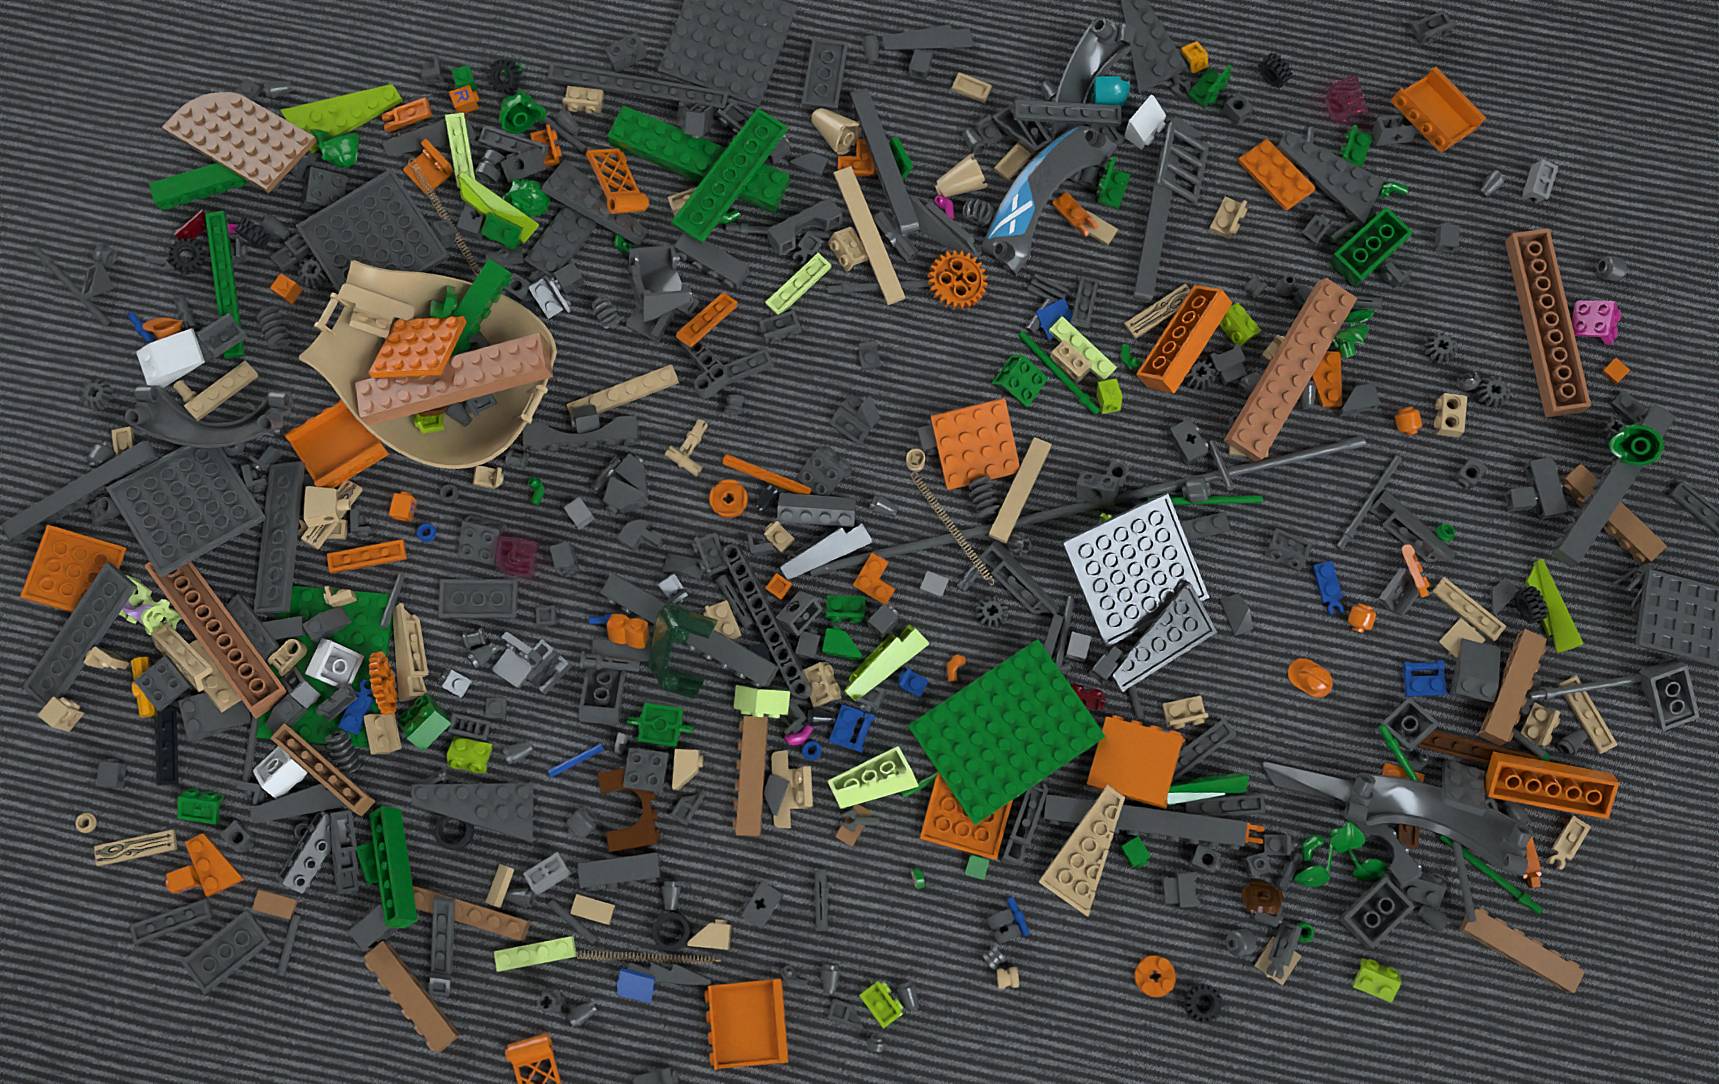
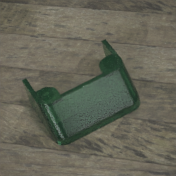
M670 604L664 605L658 613L648 666L664 690L695 700L704 684V680L668 669L673 642L685 643L690 637V633L709 639L718 623L717 619Z

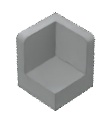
M580 497L564 507L579 530L595 520Z
M927 571L920 587V592L926 595L929 592L942 597L949 579Z
M1072 632L1065 657L1084 662L1091 637Z

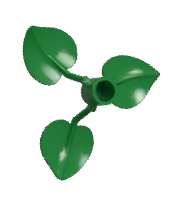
M1358 309L1349 312L1344 322H1350L1349 329L1339 331L1336 334V338L1339 341H1336L1335 338L1333 339L1334 346L1339 348L1342 358H1348L1356 354L1353 342L1363 344L1365 336L1369 331L1368 326L1353 325L1354 323H1362L1370 319L1374 315L1375 309Z
M1348 821L1343 828H1336L1330 832L1331 844H1329L1330 850L1327 867L1325 869L1320 865L1309 867L1296 875L1293 880L1307 887H1319L1326 884L1330 880L1328 872L1331 868L1334 849L1339 853L1348 850L1355 865L1358 867L1353 871L1354 877L1358 880H1377L1388 872L1386 863L1379 859L1364 861L1362 865L1357 861L1352 849L1361 847L1365 843V836L1356 825Z

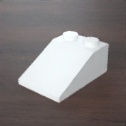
M188 329L151 342L136 352L147 385L160 386L162 388L205 362L194 329Z

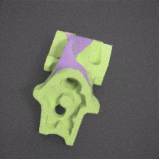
M127 576L137 585V588L119 615L134 624L138 620L145 627L149 635L166 623L176 630V625L182 617L175 609L169 608L170 602L168 600L153 601L150 596L152 591L144 586L140 579Z

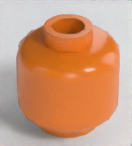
M1413 406L1397 410L1398 413L1394 418L1398 431L1401 433L1405 432L1406 436L1418 433L1417 429L1423 425L1419 410L1413 409Z
M1358 603V606L1352 607L1348 623L1353 626L1352 630L1363 633L1364 630L1372 629L1376 613L1373 611V607Z

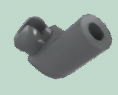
M785 966L782 970V978L786 985L806 990L808 980L797 978L794 969L791 966Z

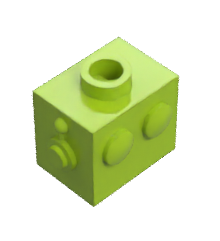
M1117 378L1098 382L1097 398L1102 414L1121 411L1123 397Z

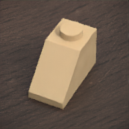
M675 749L673 790L678 791L699 772V767H703V755H700L699 750Z
M715 919V923H709L690 939L687 946L729 950L732 925H727V920Z

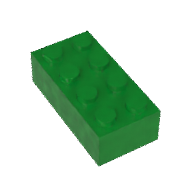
M1385 207L1332 256L1329 263L1356 288L1409 239L1413 231L1388 207Z

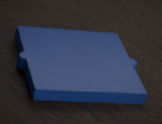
M1062 299L1035 313L1040 321V328H1043L1047 339L1050 340L1054 336L1049 332V329L1062 316L1071 324L1073 312L1069 309L1065 299Z
M621 968L619 979L616 982L618 984L617 995L651 1003L653 993L655 992V976Z

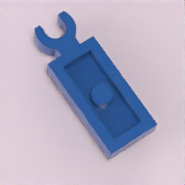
M1333 561L1313 565L1312 568L1322 603L1328 602L1329 605L1327 607L1328 615L1333 614V607H1336L1338 612L1342 613L1343 606L1338 600L1343 597Z
M363 680L360 684L361 692L355 691L358 698L347 707L338 726L356 735L359 734L364 723L363 716L368 715L374 698L370 697L372 689L366 688L368 683L366 680Z

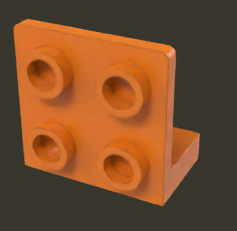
M425 139L421 142L424 149L423 153L403 168V171L427 195L429 191L434 190L455 172L450 163ZM418 164L417 167H420V169L413 171L411 167ZM419 170H422L420 173H422L423 175L418 176V178L423 176V179L427 178V180L424 182H419V179H417L415 173ZM430 184L429 187H432V189L425 191L423 187Z

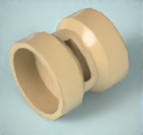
M912 449L908 452L906 465L909 470L918 472L923 469L925 465V454L923 451Z
M1010 967L1009 970H1004L1003 968L996 969L998 989H1005L1007 986L1012 988L1019 987L1017 967Z

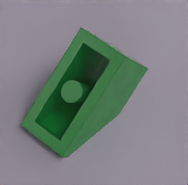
M832 626L831 629L827 628L822 650L823 654L861 661L860 651L847 632L843 631V628Z

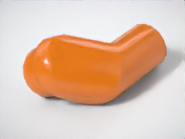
M954 655L946 666L948 682L958 681L957 669L966 663V658L963 655Z

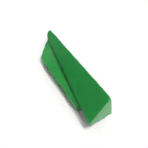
M1240 772L1171 782L1167 804L1225 795V793H1244L1249 781V775Z

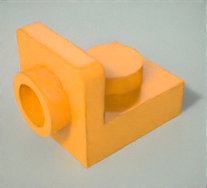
M1198 41L1181 48V54L1190 63V71L1192 73L1208 67V54Z

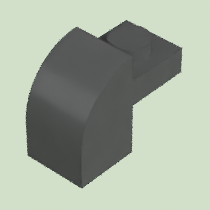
M645 520L629 522L616 538L619 543L634 552L643 539L659 549L663 544L660 538L661 535L655 530L651 529L649 531L651 525Z

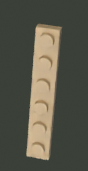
M671 364L566 405L571 417L573 416L572 409L595 405L599 414L678 384L679 381Z

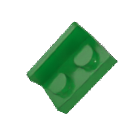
M1354 125L1351 130L1348 129L1344 140L1347 142L1345 146L1341 147L1339 156L1362 168L1373 136L1357 131L1358 126Z
M827 595L826 619H829L832 623H841V620H849V623L865 621L866 597Z
M197 789L185 790L178 796L177 819L216 825L219 822L220 803L224 800V795H219L217 792H199Z

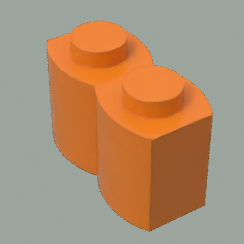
M612 614L607 622L608 639L613 643L627 644L633 648L643 649L650 639L648 623L645 620L629 618L622 614Z

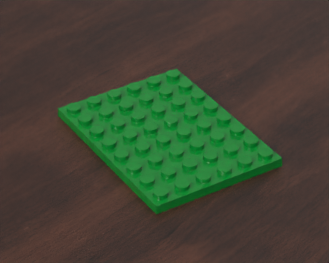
M292 586L290 612L276 613L275 620L304 616L307 622L319 613L334 609V607L326 603L324 598L326 591L324 588ZM353 591L356 594L357 601L341 606L352 623L327 639L364 656L351 684L354 691L359 693L361 692L360 684L363 680L368 681L366 688H371L372 682L370 681L371 675L369 673L371 653L383 651V654L388 658L393 614L387 629L381 628L380 623L391 594ZM306 632V636L291 638L304 643L307 647L305 656L294 666L311 681L321 695L313 705L307 708L309 711L291 728L309 743L328 745L331 742H325V737L337 731H346L338 726L347 707L330 722H327L324 714L320 716L316 712L318 705L327 699H331V695L339 690V688L305 674L319 645L312 641ZM290 639L277 641V643L281 647L286 641ZM298 645L293 646V654L297 652ZM268 663L269 668L272 670V672L278 678L280 683L286 689V687L280 680L284 676H280L279 671L275 668V666L273 664L270 665ZM372 693L370 697L374 698L368 715L380 713L378 704H376V698ZM274 707L259 717L256 738L272 740L271 737L274 733L266 726V723ZM364 722L358 735L349 732L350 739L353 741L352 746L370 748Z
M1039 639L908 725V728L974 826L1106 737Z

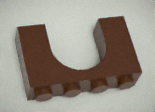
M626 768L598 773L600 793L632 791L640 797L643 804L642 816L635 825L626 829L606 832L609 852L611 853L659 845L658 840L661 839L660 828H656L655 820H658L657 808H653L652 800H655V793L653 791L623 787Z

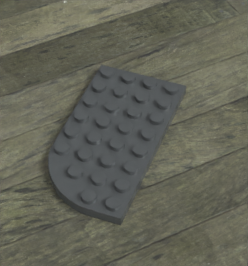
M1651 569L1646 570L1635 646L1719 667V587Z

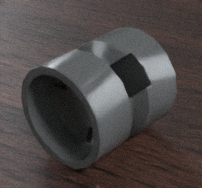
M487 149L482 157L483 162L479 163L475 174L488 183L496 184L501 175L499 171H503L501 161L506 160V158L494 150Z
M1010 908L987 918L990 928L995 930L994 937L998 945L1022 935L1018 925L1013 923L1015 918ZM1007 925L1009 930L1003 932L1001 927Z

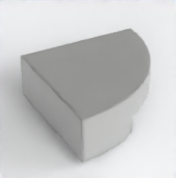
M618 733L615 743V754H623L628 740L625 734Z

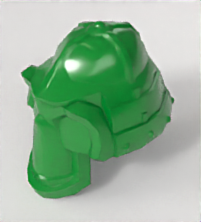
M520 90L516 95L505 97L502 101L499 122L502 129L506 132L519 134L533 126L537 120L543 121L547 112L544 107L537 104L534 99H531L529 94Z
M310 129V132L317 140L321 153H323L322 160H326L338 168H349L356 163L360 140L358 133L348 135L347 133H342L330 137L328 131Z
M514 179L510 191L502 198L528 217H537L548 211L550 202L549 195L541 191L542 185L540 183L526 179Z
M1634 424L1631 426L1626 425L1622 432L1613 436L1609 441V448L1616 456L1621 458V463L1641 467L1643 465H1651V463L1661 458L1664 442L1663 436L1655 428Z

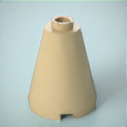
M824 108L817 109L812 114L813 125L837 154H846L850 151L848 148L851 145L855 146L857 144V139L861 135V128L858 122Z
M973 153L937 180L938 184L935 187L939 195L943 194L944 197H949L988 187L987 183H982L985 179L977 160L972 161V158H974Z

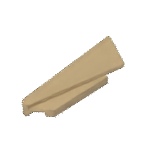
M400 603L395 606L392 614L399 701L403 702L417 699L427 693L422 677L429 674L420 619L415 614L410 615L404 609V604Z

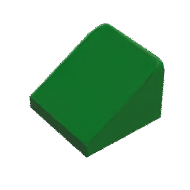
M971 854L965 875L984 880L990 860Z

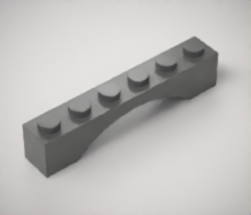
M636 415L616 417L611 423L601 429L582 434L560 432L542 422L527 423L523 428V446L530 452H539L540 449L557 451L559 448L565 447L574 450L580 446H585L586 448H596L597 445L614 447L616 444L631 446L639 443V421Z

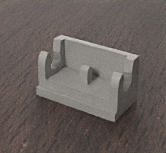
M1544 159L1532 165L1521 198L1527 200L1534 197V203L1549 199L1559 166Z
M557 852L523 874L531 889L539 895L571 875L572 871L565 864V859Z

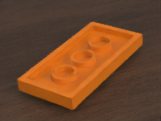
M1268 139L1238 159V163L1285 211L1315 191V186Z

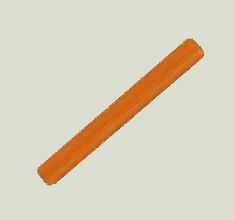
M726 454L724 456L723 464L795 494H811V488L731 455Z

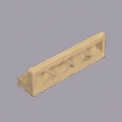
M168 623L151 632L150 634L156 649L163 656H168L183 676L199 692L202 691L204 687L201 679L213 672L212 667Z

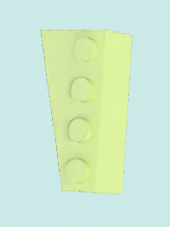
M899 746L828 780L829 786L841 809L919 787Z

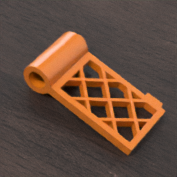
M619 148L588 150L586 155L607 197L608 211L611 214L646 211L649 206V199L644 193H640L626 164L627 159L624 152H621ZM616 155L618 162H616L608 156ZM594 156L603 159V163L597 161ZM605 162H608L609 164L614 166V170L605 166ZM617 169L621 170L622 172H624L625 177H623L615 171ZM601 170L610 174V178L604 176ZM612 177L622 182L621 185L611 180ZM624 183L631 187L632 191H629L626 188H624ZM608 185L614 187L618 191L611 192Z
M548 1032L508 1044V1049H505L507 1061H511L518 1084H523V1081L527 1082L526 1084H536L531 1081L536 1071L546 1076L542 1084H545L548 1078L554 1080L556 1084H562L553 1053L551 1037ZM550 1058L552 1066L549 1073L538 1068L541 1061ZM527 1065L534 1069L529 1079L521 1075L519 1067Z

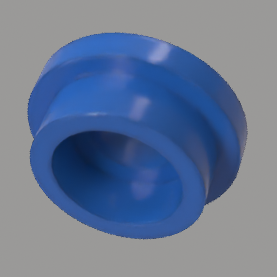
M424 523L418 527L417 536L423 542H430L436 536V529L432 524ZM426 530H430L428 536H424Z
M815 741L806 742L802 747L804 758L810 761L818 759L821 755V746ZM813 747L816 751L814 754H809L808 749Z

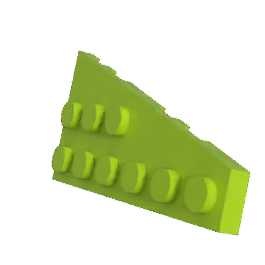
M390 84L283 109L281 112L288 122L311 135L313 134L310 132V129L328 131L330 137L342 133H349L403 102L394 85ZM317 142L309 149L312 153L320 149Z

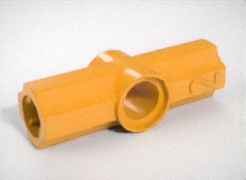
M134 658L131 660L134 677L132 691L137 698L139 714L142 718L155 716V707L135 683V680L151 667L150 658Z

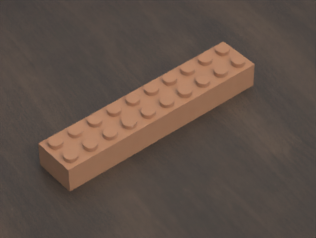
M1550 229L1512 233L1505 243L1545 417L1583 413L1591 406Z
M1324 278L1316 283L1225 437L1224 442L1254 461L1263 460L1352 309L1357 297L1328 278Z
M541 333L452 356L449 358L441 375L370 378L356 382L359 417L366 424L372 426L553 377L548 342Z
M151 562L144 565L255 719L275 707L288 695L286 689L192 562L183 565L160 578Z

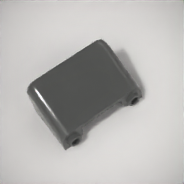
M673 245L629 249V281L642 322L652 321L687 304L689 299L692 298L691 288L687 284L681 283L677 271V263L680 262L679 253L675 252Z

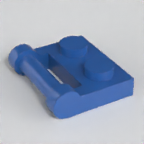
M1444 660L1429 663L1404 661L1405 697L1447 695ZM1436 670V676H1411V671Z
M842 704L829 742L862 753L867 732L875 716ZM858 718H862L864 720L856 743H851L850 740Z

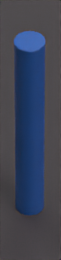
M600 743L548 770V772L553 777L603 751L604 747Z

